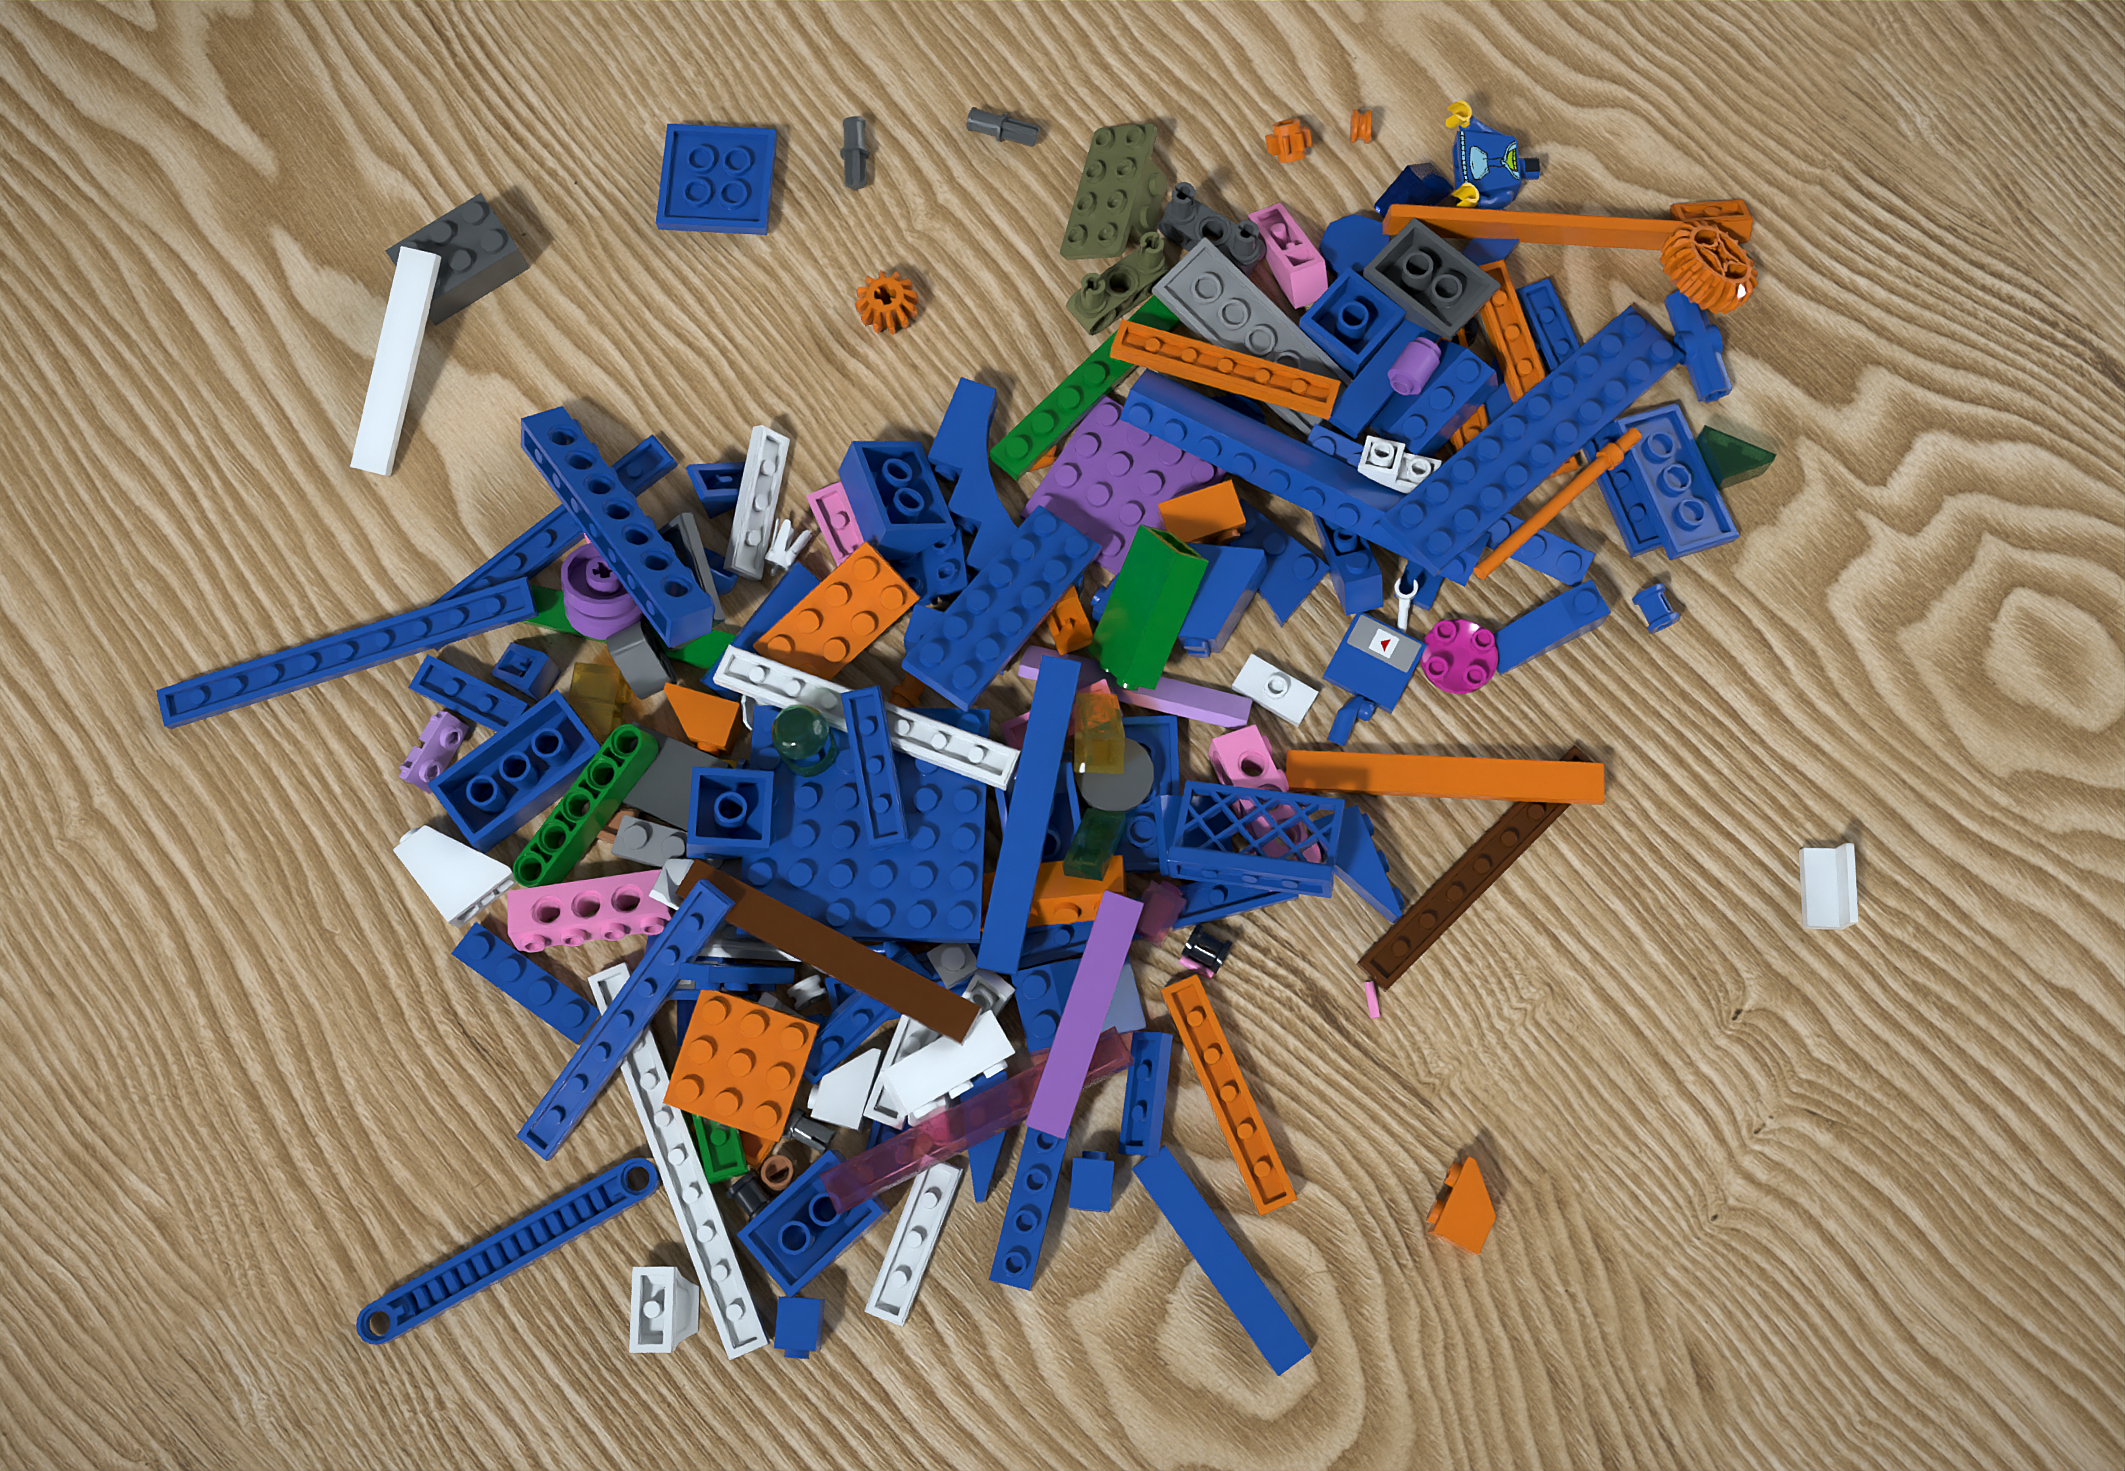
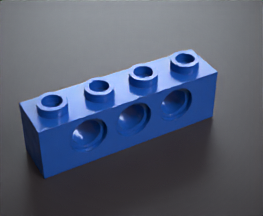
M1071 1126L1068 1127L1065 1139L1030 1127L1027 1128L989 1277L990 1281L1031 1291Z

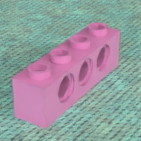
M1256 724L1212 739L1208 756L1221 785L1287 792L1289 790L1284 772L1281 769H1276L1271 758L1273 757L1271 744L1265 735H1260ZM1246 767L1253 768L1259 773V776H1248L1242 769ZM1239 799L1231 805L1238 820L1256 809L1249 800ZM1282 804L1275 807L1276 810L1268 811L1278 825L1296 814L1289 805ZM1262 816L1244 827L1255 841L1273 830ZM1302 821L1285 831V834L1295 846L1308 838L1303 827L1305 824ZM1275 840L1261 848L1268 857L1279 858L1289 851L1287 846H1281ZM1317 843L1302 852L1308 862L1320 863L1321 853Z
M661 869L507 891L508 935L518 951L523 950L526 952H538L545 947L557 945L579 946L585 941L598 939L615 941L622 939L626 935L640 933L656 935L664 930L674 916L675 909L649 896ZM638 904L635 909L625 911L630 905ZM598 910L595 915L585 917L590 911ZM559 915L556 920L546 923L552 916Z

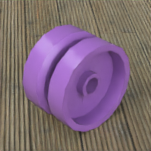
M592 543L580 546L567 556L561 567V582L564 594L565 615L574 629L584 636L606 640L608 636L641 620L646 621L647 617Z

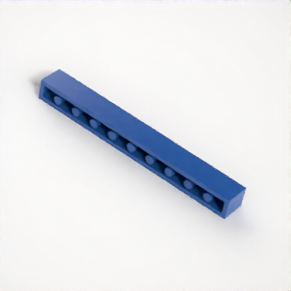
M1148 368L1131 387L1120 420L1421 565L1378 523L1382 515L1407 495L1406 493L1380 484L1358 472L1357 469ZM1488 532L1484 533L1445 567L1439 575L1465 587L1491 534Z

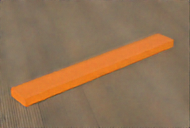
M1391 204L1382 222L1383 234L1397 235L1415 217L1440 238L1471 240L1473 238L1520 239L1519 242L1660 250L1668 236L1684 222L1676 220Z
M1287 750L1286 754L1288 791L1603 805L1605 801L1604 763Z

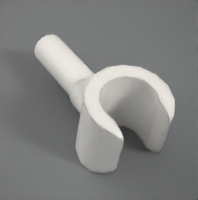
M1399 578L1394 588L1395 595L1399 599L1397 630L1406 633L1410 602L1417 594L1418 583L1414 579L1413 592L1405 595L1399 590Z

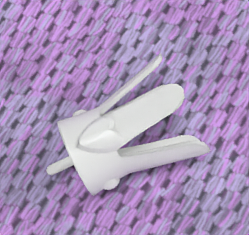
M776 518L772 545L763 559L774 566L771 576L775 575L778 568L786 572L789 570L796 556L812 537L810 530H804L790 547L794 536L791 522L788 519L784 520L777 536L779 519Z

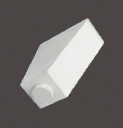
M426 825L408 831L400 839L401 844L393 849L446 921L458 929L518 883L514 879L513 870L510 867Z

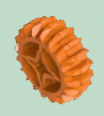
M1690 220L1688 223H1683L1679 228H1675L1660 249L1662 253L1660 261L1664 265L1663 272L1670 276V284L1676 285L1680 290L1679 294L1687 296L1690 303L1696 302L1699 304L1702 310L1709 308L1714 314L1718 312L1727 314L1731 310L1734 311L1749 299L1753 289L1758 285L1756 281L1758 273L1752 268L1755 263L1746 256L1747 250L1742 249L1738 245V240H1733L1729 237L1727 231H1720L1715 224L1709 226L1703 220L1700 222Z

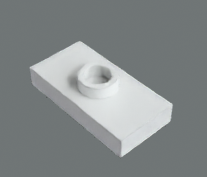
M1252 653L1231 687L1232 690L1246 698L1253 699V702L1296 727H1299L1318 695V691Z

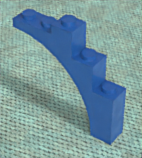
M961 377L928 454V461L934 475L949 482H953L955 479L958 480L947 508L954 526L959 525L962 533L970 535L973 532L977 533L966 560L967 574L971 573L974 579L1018 527L1013 523L999 500L989 472V434L998 405L996 389ZM1084 574L1073 585L1079 598L1084 588Z

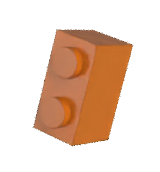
M1232 480L1158 503L1157 514L1163 530L1173 533L1184 543L1206 545L1218 541L1219 545H1224L1241 537L1240 533L1245 532L1246 520Z

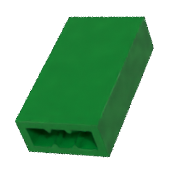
M1139 524L1088 649V652L1099 661L1098 666L1101 669L1112 673L1117 678L1116 683L1132 691H1137L1139 687L1155 690L1209 562L1173 533Z

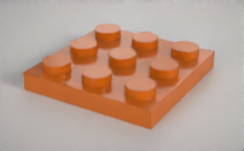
M701 990L662 1103L779 1143L782 1139L820 1024L722 990Z

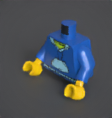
M1458 100L1447 107V110L1452 112L1453 115L1446 119V126L1450 129L1459 126L1460 130L1456 133L1451 149L1455 191L1452 195L1456 196V208L1490 210L1505 208L1516 199L1521 186V180L1539 179V158H1519L1516 138L1505 136V134L1485 125L1472 116L1471 108L1464 100Z

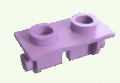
M439 710L436 716L431 715L429 723L419 737L425 743L422 749L417 746L412 748L403 765L399 767L402 771L398 777L430 794L432 790L427 783L444 772L470 730V727L446 711Z

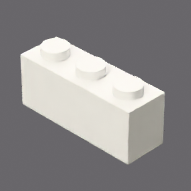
M990 1009L977 1018L963 1046L943 1036L884 1069L878 1076L901 1118L913 1112L915 1118L918 1119L938 1107L935 1102L936 1098L948 1092L953 1099L974 1087L970 1079L983 1072L986 1078H989L1007 1068L1008 1065L1005 1059L1014 1054L1015 1051Z

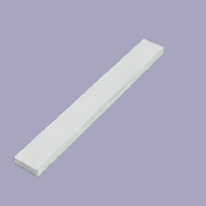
M732 645L728 646L713 677L715 684L847 732L841 693L854 690ZM884 701L894 750L1002 790H1007L1021 757L1019 750Z

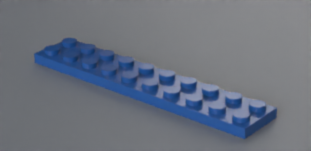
M1629 306L1382 515L1378 523L1435 577L1674 369L1685 355L1634 308Z

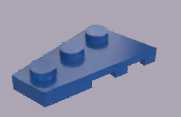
M1241 498L1239 503L1246 520L1245 532L1240 533L1241 537L1226 545L1229 547L1264 549L1268 566L1267 575L1257 592L1262 599H1265L1282 628L1329 573L1331 567Z

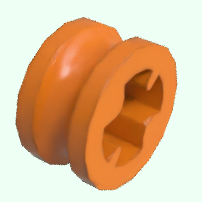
M1358 109L1352 110L1350 143H1355L1356 140L1362 139L1365 144H1369L1372 127L1371 110H1366L1363 114L1359 113Z

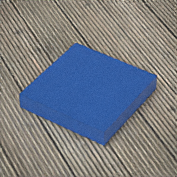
M1159 795L1153 798L1161 876H1171L1167 858L1169 848L1173 846L1183 795ZM1193 796L1191 806L1198 815L1216 805L1211 796ZM1221 811L1206 821L1205 824L1216 836L1230 827V820ZM1189 814L1188 822H1190L1191 820H1193V818L1191 817L1190 814ZM1197 827L1185 835L1183 846L1198 848L1210 839L1200 827ZM1229 837L1221 844L1228 852H1233L1232 838Z

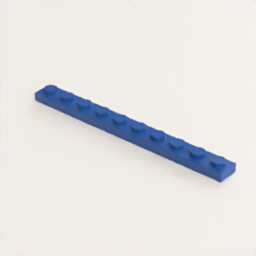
M525 576L158 689L156 692L164 727L174 729L537 617L539 613L530 580Z

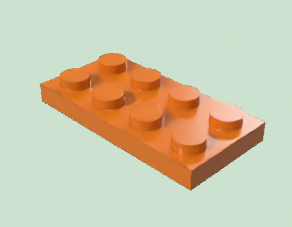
M866 540L752 646L764 658L830 681L917 602L920 596Z

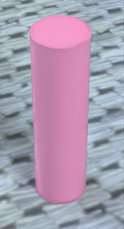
M1182 956L1179 964L1210 980L1214 974L1210 968L1189 957L1185 958Z
M1374 981L1365 982L1370 1019L1379 1018L1380 1012Z

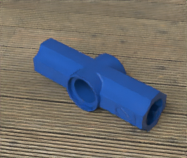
M1677 290L1673 294L1668 295L1664 303L1675 332L1673 344L1685 355L1680 365H1686L1698 402L1709 403L1717 401L1729 395L1732 391V386L1721 358L1723 352L1721 334L1716 325H1710L1705 310H1702L1696 302L1690 303L1689 298L1684 294H1679L1680 290Z

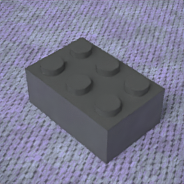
M481 193L385 250L395 266H397L401 246L441 256L428 313L435 326L529 269L519 248Z

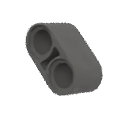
M643 620L606 638V644L613 660L640 700H644L662 691L666 682L674 685L677 683V676L670 660L649 626Z

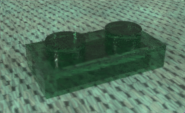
M1087 808L1063 861L1064 876L1103 881L1127 825L1125 813Z

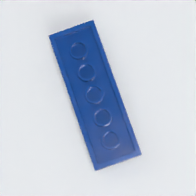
M1038 505L906 655L902 662V668L967 712L1099 556L1102 546L1041 505Z

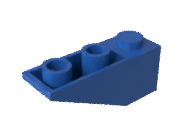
M1311 512L1326 563L1331 567L1329 573L1333 587L1345 615L1348 616L1383 607L1382 573L1367 540Z
M1358 805L1346 808L1344 810L1334 874L1390 923L1398 922L1402 917L1401 909L1405 908L1404 901L1397 886L1391 888L1386 873L1389 872V865L1385 854L1381 849L1376 851L1371 839V836L1374 835L1372 822L1367 813L1361 815ZM1334 813L1314 820L1313 824L1318 830L1322 829L1333 821ZM1331 833L1325 837L1328 842H1330ZM1318 841L1317 844L1320 849L1322 862L1326 864L1328 852Z

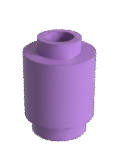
M1417 337L1414 342H1409L1388 371L1392 388L1402 395L1419 394L1440 364L1441 351L1439 347L1431 340L1423 337Z

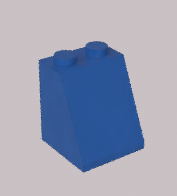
M1186 543L1209 561L1177 636L1181 649L1187 650L1188 656L1209 658L1210 653L1221 652L1267 575L1268 566L1264 549Z

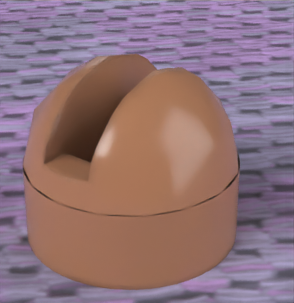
M775 1155L765 1161L762 1166L761 1176L771 1189L782 1191L795 1181L796 1169L787 1157ZM789 1170V1174L773 1183L772 1179L779 1177Z

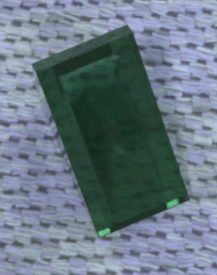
M1706 425L1703 426L1695 438L1718 491L1763 475L1774 462L1777 455Z

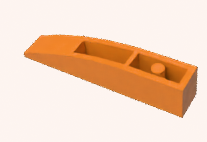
M1115 855L1040 863L1027 928L1094 921L1105 890L1128 898L1123 856ZM996 872L984 874L981 931L984 930Z

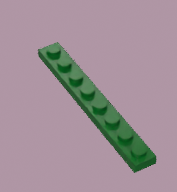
M1155 295L1127 320L1172 333L1183 323ZM1118 329L990 450L989 458L1014 480L1018 481L1138 366L1110 357L1111 347Z

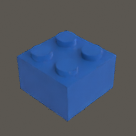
M1347 267L1300 318L1298 327L1354 380L1401 325L1407 312L1354 270Z

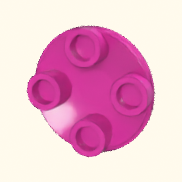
M1464 619L1440 621L1423 640V643L1427 644L1420 658L1422 670L1427 679L1440 690L1452 694L1471 693L1486 685L1495 673L1498 663V650L1494 635L1473 621Z

